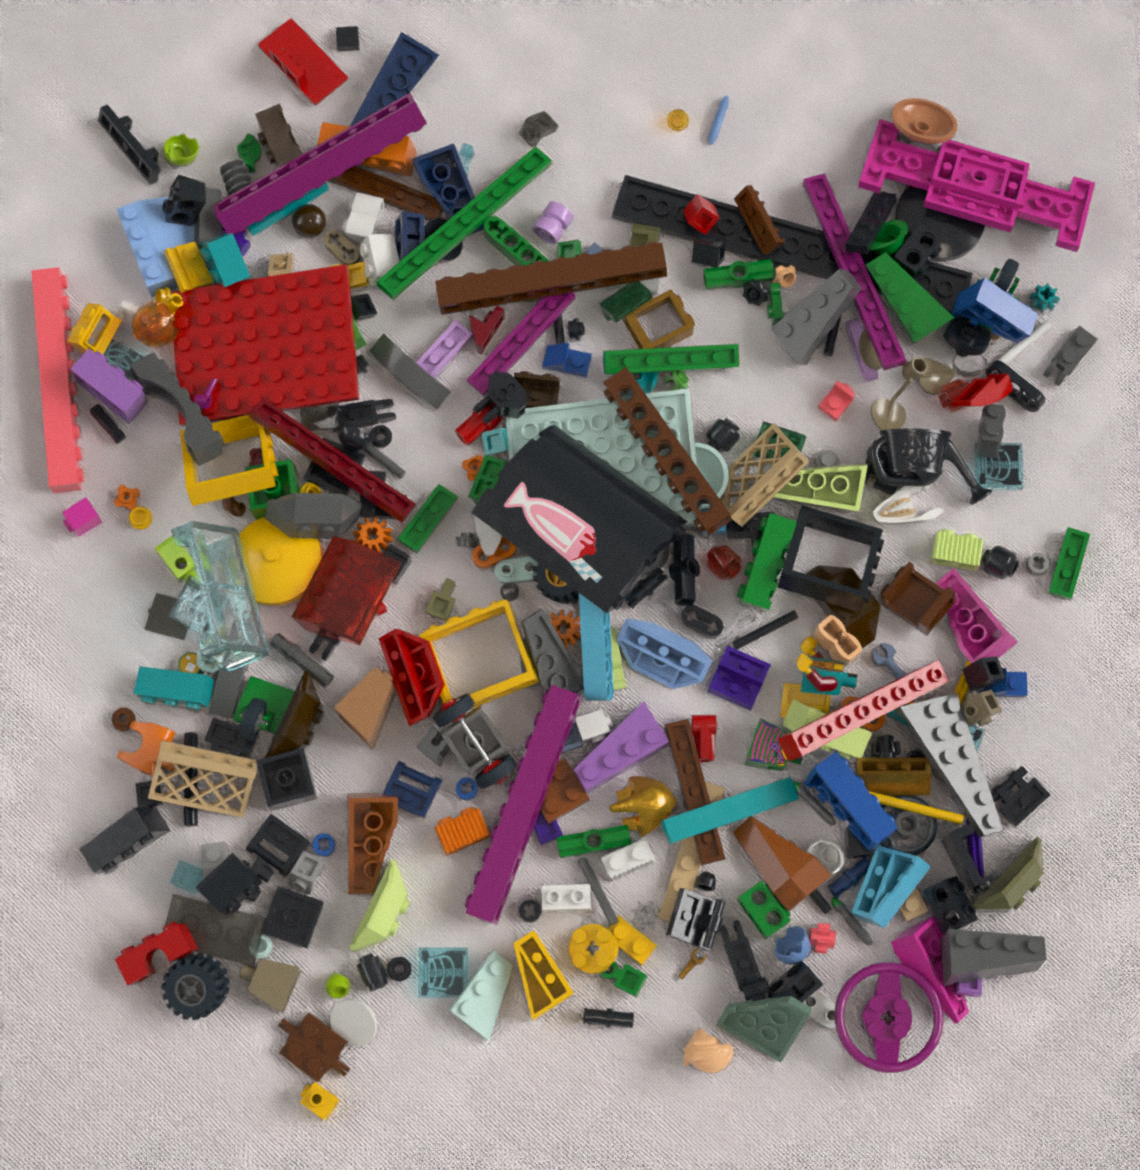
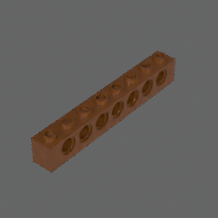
M625 367L603 382L606 389L603 391L605 397L610 403L615 402L618 407L616 412L621 420L625 421L627 419L631 425L628 428L635 439H641L644 444L641 448L647 457L650 458L652 456L657 463L654 466L661 476L666 475L670 482L667 485L674 495L678 493L683 499L680 503L687 514L692 512L696 518L693 522L700 532L705 531L710 536L731 522V515L628 368ZM625 394L632 395V398L629 401L621 400L622 396ZM636 413H645L642 419H634ZM651 430L658 431L657 436L649 438L646 435ZM668 448L671 450L667 456L659 455L662 449ZM676 467L684 468V471L679 475L672 473ZM690 485L697 487L694 493H686L685 489ZM702 504L710 505V509L707 512H700L698 510Z

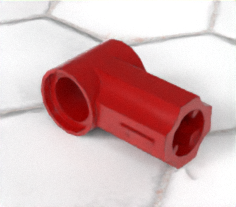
M488 406L478 414L473 411L472 416L455 429V433L464 444L469 446L482 435V432L491 431L497 427L502 421V417H496L493 421L485 424L482 419L492 409Z
M692 715V734L700 763L715 761L716 715Z

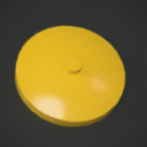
M265 517L252 522L239 534L230 553V572L236 586L250 600L266 606L286 605L303 597L317 582L323 566V550L318 538H290L267 521Z

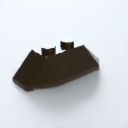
M818 565L806 573L807 575L859 590L861 579L853 568ZM872 593L868 603L863 602L860 612L814 599L827 617L833 615L843 623L846 632L853 635L859 641L862 649L875 640L881 605Z
M305 670L265 758L300 748L305 749L306 745L310 746L315 733L312 731L316 724L321 723L324 711H322L323 706L309 672Z

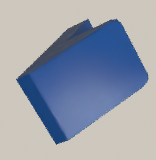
M570 343L548 345L542 368L587 378L592 354L570 349Z
M1002 668L1006 679L987 690L978 691V693L992 690L995 697H1027V672H1007V668Z

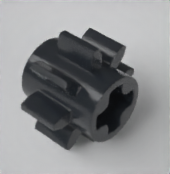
M892 735L876 737V743L871 745L872 756L896 758V755L901 753L900 741L894 742V736Z
M757 972L746 975V982L741 983L746 1001L762 1000L771 994L766 977L760 978Z

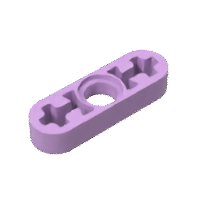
M859 319L846 321L847 334L865 382L878 379L877 370L869 368L862 361L859 354V338L863 331Z

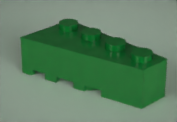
M886 252L865 265L913 344L954 318Z
M769 513L767 518L762 517L758 529L762 533L759 540L755 539L751 550L755 555L752 562H747L744 571L747 579L745 585L740 584L736 597L740 598L738 604L762 612L770 610L772 602L769 600L776 591L778 585L777 576L780 575L785 562L784 554L789 549L796 521L773 513Z

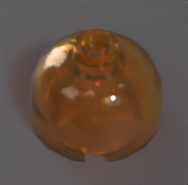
M149 301L142 305L133 315L132 327L134 336L142 344L150 348H159L172 343L177 337L178 330L173 327L172 322L175 321L173 314L162 302L154 303Z

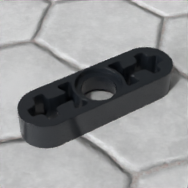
M995 360L986 368V376L989 374H1009L1011 382L1015 383L1020 390L1014 388L1008 395L1026 410L1037 412L1045 404L1043 393L1004 362Z

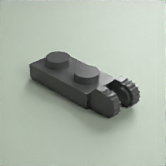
M1078 326L1052 359L1051 364L1043 375L1047 378L1053 373L1056 366L1060 368L1063 372L1059 374L1055 381V384L1059 386L1066 376L1070 375L1095 344L1097 338L1081 326Z

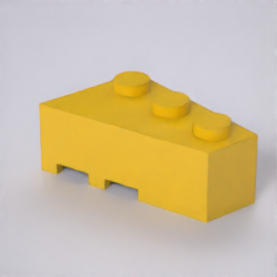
M535 930L513 943L532 1022L574 996L573 990Z

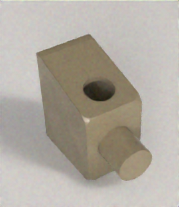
M261 959L257 968L244 963L239 977L250 982L247 989L249 993L279 1012L284 1013L302 969L289 964Z

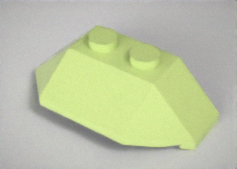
M390 860L350 944L349 949L355 953L388 941L390 935L394 937L400 925L397 920L400 914H405L409 907L410 901L407 900L409 895L395 860Z

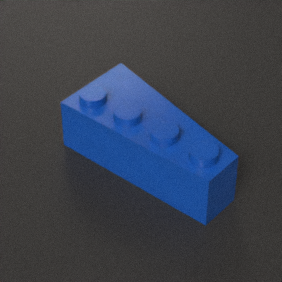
M834 752L816 765L805 780L804 784L809 789L814 787L819 792L817 798L823 804L825 802L830 803L833 807L834 815L839 820L849 823L848 829L869 851L888 839L897 830L898 827L894 818L882 809L878 798L869 793L865 788L863 780L852 772L847 760L839 756L837 752Z

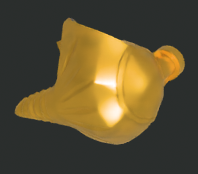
M631 776L628 778V786L623 790L616 791L618 802L611 804L609 810L614 813H638L637 816L623 818L622 823L623 825H628L629 830L638 831L639 836L644 837L660 826V821L667 819L671 815L672 809L676 806L677 802L671 790L664 783L648 777Z

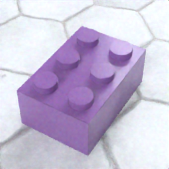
M88 349L70 369L76 383L130 424L147 404L146 394L142 391L144 388L134 379L129 381L124 377L125 372L118 366H110L106 362L107 358L99 351L94 353Z

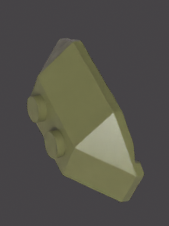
M1038 836L1030 842L992 883V886L973 904L976 912H1007L1012 908L1017 910L1025 901L1023 898L1028 890L1031 893L1034 892L1042 883L1039 880L1043 875L1042 843Z

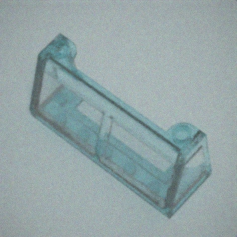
M190 521L171 529L174 543L179 547H189L191 549L210 629L203 632L198 641L201 656L227 673L269 656L238 531L232 527Z

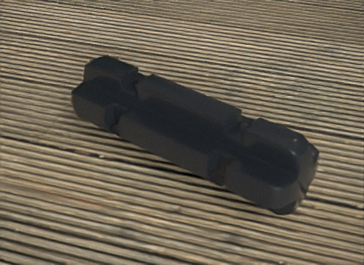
M99 404L90 409L91 415L111 436L115 443L119 444L126 438L124 432L105 413Z

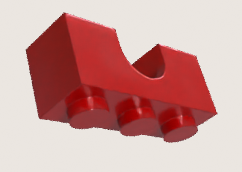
M176 921L169 923L162 928L164 932L155 935V933L150 934L141 940L142 944L139 946L131 945L120 951L122 955L115 958V961L127 986L136 985L157 973L152 963L153 955L157 950H162L169 962L179 961L181 958L198 950L186 923L177 924Z

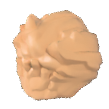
M702 1028L696 1029L691 1039L687 1041V1047L683 1048L685 1052L683 1055V1065L687 1066L691 1063L700 1071L709 1074L722 1071L729 1065L733 1057V1048L729 1043L720 1044L716 1037L709 1035Z

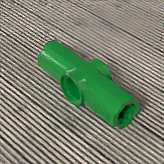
M771 259L748 263L735 261L728 266L703 269L706 290L730 286L742 288L750 279L770 281L774 279ZM741 272L744 276L736 277L733 273Z
M628 825L600 830L591 829L587 832L556 837L560 858L588 853L597 854L601 851L623 848L631 844ZM591 836H597L601 839V843L597 847H591L587 844Z

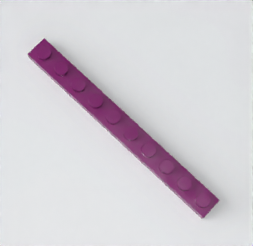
M825 173L804 178L803 186L839 269L848 270L862 288L853 302L883 371L905 365L907 360L860 253L846 251L845 243L851 232Z

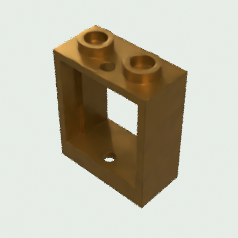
M672 289L627 311L623 315V323L639 349L670 347L693 335L695 326L691 314H686L683 309L684 303L678 294L675 295ZM669 302L683 326L651 342L637 318Z

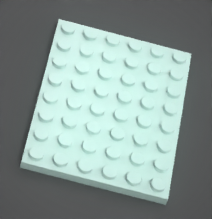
M689 388L646 394L697 466ZM632 395L623 396L621 400L629 401L632 398ZM607 399L526 408L525 414L518 419L506 416L509 461L532 438L535 441L540 438L539 433L542 430L556 425L688 522L684 527L696 526L693 522L696 518L692 512L687 514L680 503L683 499L678 493L674 495L668 487L669 479L666 475L661 476L656 470L654 464L657 462L652 456L648 458L641 448L644 445L641 439H635L628 428L631 425L627 419L622 421L617 414L616 409L618 407L614 401L610 403ZM636 413L634 419H642L645 413ZM651 430L646 436L653 438L657 436L658 431ZM668 448L662 449L659 455L667 456L671 450ZM676 467L672 473L679 475L684 471V468ZM690 485L685 489V492L694 493L697 487Z

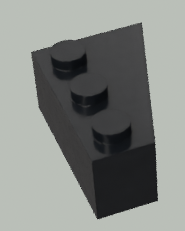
M135 807L79 850L94 874H109L118 867L119 863L133 857L138 851L171 830L157 807Z

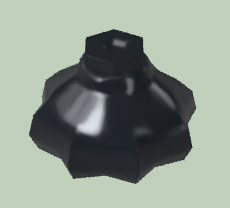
M750 279L748 283L743 285L744 292L742 296L747 300L748 304L760 306L768 300V288L764 285L763 281Z

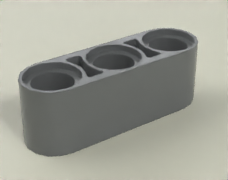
M205 187L206 204L194 222V242L196 241L199 249H202V242L222 235V225L213 209V205L222 200L220 189Z

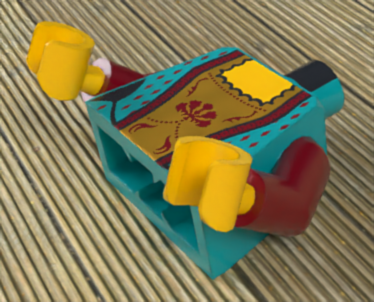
M808 636L803 641L801 650L804 653L796 660L798 669L803 672L801 692L840 695L842 686L856 688L858 674L844 672L845 663L825 659L819 651L816 652L814 648L818 643L813 637Z

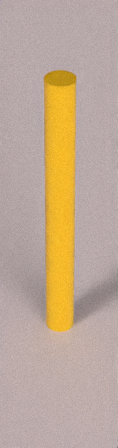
M869 791L870 794L878 798L882 805L957 824H962L964 815Z

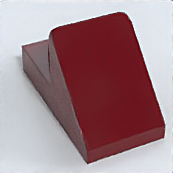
M496 306L493 311L490 310L487 313L484 323L469 316L477 352L481 355L505 319V310L499 306Z

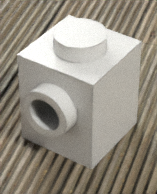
M602 709L575 718L583 745L593 742V744L601 743L610 735L609 729L613 728L609 715H604Z

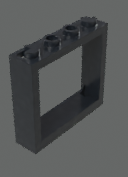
M801 505L777 588L860 612L863 602L868 603L871 591L867 589L868 586L872 587L876 576L875 573H872V569H877L880 556L876 554L877 552L881 553L885 541L881 539L883 529ZM805 526L870 546L859 590L793 570Z

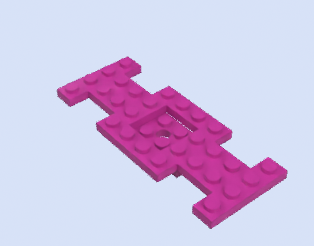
M879 119L858 184L859 188L880 193L883 180L887 178L927 190L923 207L1010 233L1016 217L1058 229L1059 232L1055 246L1078 252L1095 182L1073 176L1069 192L1028 180L1030 163L953 140L942 143L939 153L896 141L899 130L894 123ZM975 177H981L983 181L977 180Z

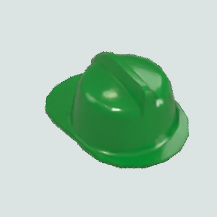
M902 220L885 222L870 250H874L878 255H882L885 252L888 255L897 253L904 245V236L908 232L906 222Z

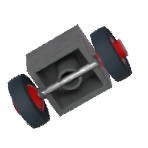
M466 693L456 699L453 697L443 703V708L435 713L433 719L439 727L454 722L442 730L440 734L446 740V743L468 775L485 764L484 769L475 777L478 786L481 789H485L493 784L497 785L504 781L507 775L516 767V763L510 755L493 761L492 758L506 750L508 746L480 705L465 715L475 704L471 696Z

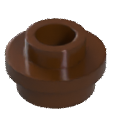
M123 707L113 713L111 720L117 730L124 732L131 729L129 727L132 721H136V716L131 709ZM122 715L127 716V721L124 723L119 721Z

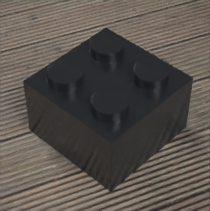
M304 748L256 760L267 806L270 811L318 799L307 753Z

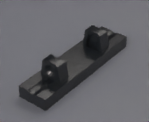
M108 104L100 107L99 124L150 185L158 182L161 168L156 162L158 161L159 152L154 147L148 150L144 149L129 131L133 121L128 115L119 118Z

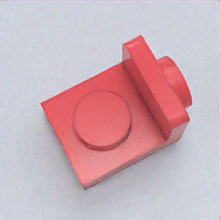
M837 381L818 408L834 421H837L853 402L855 393L848 384Z

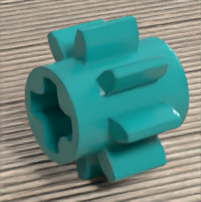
M1049 283L1043 287L1037 285L1035 292H1032L1030 295V299L1034 300L1032 308L1040 309L1041 313L1046 309L1053 311L1054 304L1060 300L1058 296H1055L1057 288L1053 289L1049 286Z

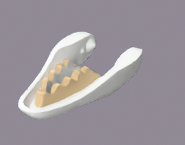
M931 484L924 487L904 486L877 506L873 511V516L880 523H913L931 520L939 516L943 509L935 507L933 510L922 515H917L910 501V495L928 490Z

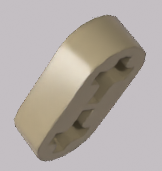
M335 229L326 232L323 238L325 247L342 265L346 264L348 266L359 263V250L349 239ZM338 238V243L340 247H338L335 243L331 244L330 239ZM345 250L348 254L353 253L354 259H346L343 251Z

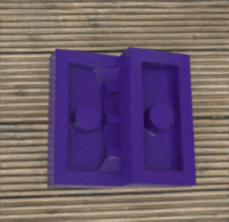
M727 646L707 692L751 711L771 664Z

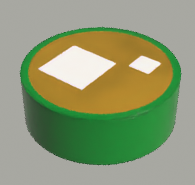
M189 652L180 658L178 666L181 672L196 674L202 672L196 665V653Z

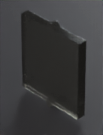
M339 403L302 408L299 413L301 415V424L310 431L338 428Z
M156 593L152 607L148 609L149 616L144 629L185 640L189 625L191 624L183 623L171 616L176 611L180 602H182V599ZM185 601L183 603L188 604L186 609V617L188 621L192 622L188 615L189 605H191L190 607L196 606L193 605L196 603Z

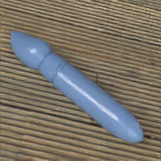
M727 95L719 102V109L709 133V144H714L717 140L729 106Z

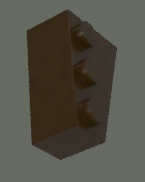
M280 103L255 113L260 130L257 136L261 145H266L269 150L266 152V155L271 165L275 163L276 167L279 168L302 155L300 147L291 132L292 129L284 118Z

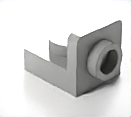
M303 851L290 872L289 886L298 892L310 895L313 890V884L324 867L325 860Z

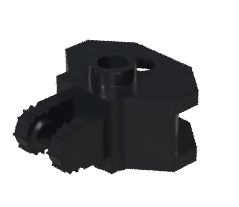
M495 371L489 376L486 397L477 403L472 410L478 414L488 406L492 409L482 419L485 424L493 421L496 417L507 416L518 419L525 414L526 390L511 374Z

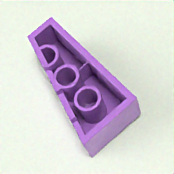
M645 701L574 769L575 776L587 794L668 747L669 741Z

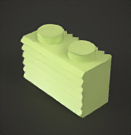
M943 529L941 532L937 531L934 536L930 563L977 571L980 567L983 539H978L977 535L970 533L964 534V536L955 535L954 531Z

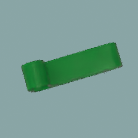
M492 216L484 222L486 240L514 265H531L535 261L549 262L543 254L501 218ZM514 242L516 243V245L514 247H508L506 246V243ZM525 256H530L533 258L531 261L528 262L522 260V258ZM536 299L527 300V301H525V302H533V301H535Z

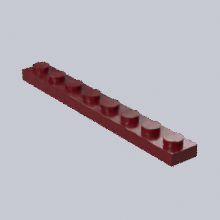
M263 398L251 410L249 414L251 419L401 523L413 511L416 503Z

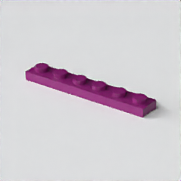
M568 293L542 298L466 380L467 383L485 397L486 392H488L489 376L495 371L507 373L576 299V295Z

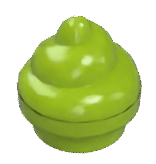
M337 972L331 974L325 985L326 992L335 999L346 996L350 988L349 979Z

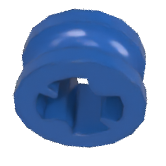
M468 777L460 779L456 785L458 797L465 801L474 799L478 792L476 782ZM468 783L471 784V789H474L473 792H467L466 795L462 794L463 789H460L461 786H467Z
M322 833L315 837L313 848L318 855L327 857L335 850L336 844L330 835ZM325 839H328L330 848L327 851L325 849L320 851L319 841L323 840L325 842Z

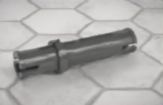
M280 633L273 637L269 645L281 652L288 662L292 661L303 671L309 672L310 676L324 688L331 683L334 675L300 650L301 647L299 645H294Z

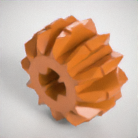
M374 517L373 522L370 523L369 519L365 518V525L362 523L357 524L359 530L354 531L353 536L357 538L354 540V545L360 546V553H364L367 550L368 557H371L373 551H376L377 555L381 556V548L385 551L388 550L389 546L386 543H392L393 538L389 536L392 533V529L386 528L387 522L385 520L379 523L378 517ZM373 534L374 536V534H377V539L373 540L372 538V540H369V535Z
M563 609L559 610V616L552 612L550 614L552 619L550 622L566 649H568V643L575 647L577 645L575 639L581 640V625L578 624L580 617L576 616L572 619L573 611L571 610L567 616L564 615ZM561 626H566L567 631L565 634L561 633Z

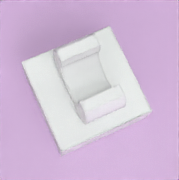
M123 301L119 305L118 318L122 320L121 324L139 331L143 326L145 306L140 308L134 305L135 302L133 301L129 303Z

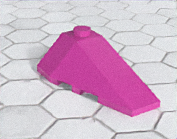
M954 568L936 582V585L944 590L949 587L955 591L956 602L947 614L950 619V625L954 630L958 647L971 664L984 657L1000 658L1018 643Z
M933 915L901 932L891 941L894 953L898 956L902 965L916 970L930 982L938 994L942 1010L956 1024L969 1013L965 997L956 995V983L943 986L941 939L944 935Z

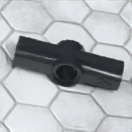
M684 534L679 541H673L674 563H671L669 566V574L674 581L675 604L691 606L696 601L695 577L700 574V566L695 559L694 536Z

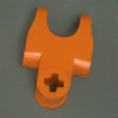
M132 721L129 728L142 735V745L140 749L133 753L119 751L116 758L131 765L141 773L153 776L161 740L173 743L176 732L154 723ZM162 761L161 767L172 771L176 770L173 763Z

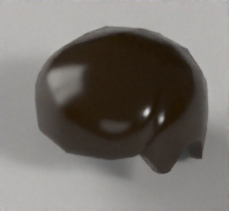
M304 204L298 207L293 214L292 224L296 233L303 238H314L319 236L325 229L326 217L320 207L314 204Z

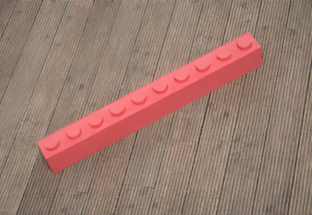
M59 267L31 270L49 488L54 494L82 490L81 482H84L85 478L84 471L80 468L79 460H83L81 446H78L77 441L78 438H81L79 424L76 425L79 409L78 404L74 403V395H77L76 382L72 381V372L70 370L74 365V360L70 358V352H73L74 348L67 342L69 338L68 331L72 330L70 317H67L70 302L68 296H65L68 280L67 276L62 274Z

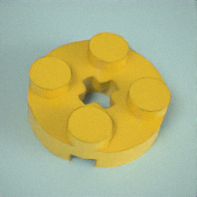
M587 924L573 932L569 943V955L573 965L583 972L590 974L605 972L618 956L617 939L606 927L599 924ZM595 942V945L599 946V951H595V955L591 956L588 947L591 946V943Z

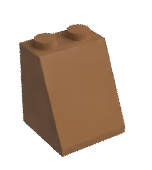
M376 667L334 707L338 717L371 749L377 743L396 694L393 687V678L384 669L380 672Z

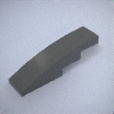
M234 618L219 668L209 709L210 714L233 718L238 696L242 690L245 672L249 667L258 623Z

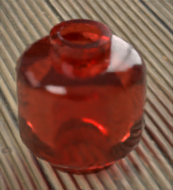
M957 379L942 386V395L938 397L943 408L948 407L953 413L967 408L952 407L951 402L969 385L968 381L964 382L962 379Z
M727 545L713 547L708 552L707 568L719 579H733L740 572L741 558Z

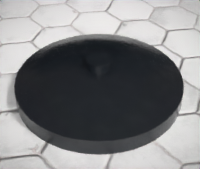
M909 185L900 196L895 210V220H902L908 226V232L904 236V243L919 224L922 223L943 238L940 245L942 248L940 254L935 260L933 258L930 260L951 261L969 253L979 242L985 225L923 207L928 191ZM926 242L920 243L925 248L930 247Z

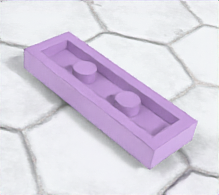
M455 320L416 363L431 376L436 377L473 338V333Z

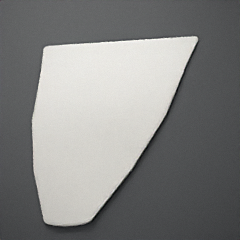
M474 515L476 533L485 555H493L502 535Z

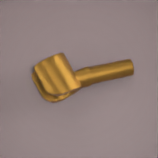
M699 948L693 950L690 955V961L678 975L682 980L696 965H701L706 959V954L701 960L695 958V953Z

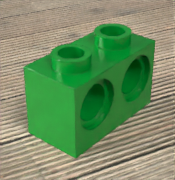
M760 881L739 896L737 902L766 940L791 921L789 918L791 914L783 904L779 905L774 898L775 894L768 884L765 885L763 881ZM754 893H761L765 898L764 904H755L752 901V895ZM768 913L778 915L779 923L777 925H771L767 922L766 916Z

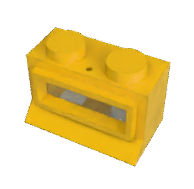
M88 303L83 309L76 326L71 330V335L67 342L82 354L88 349L94 353L99 351L104 354L122 320L112 315L100 304Z

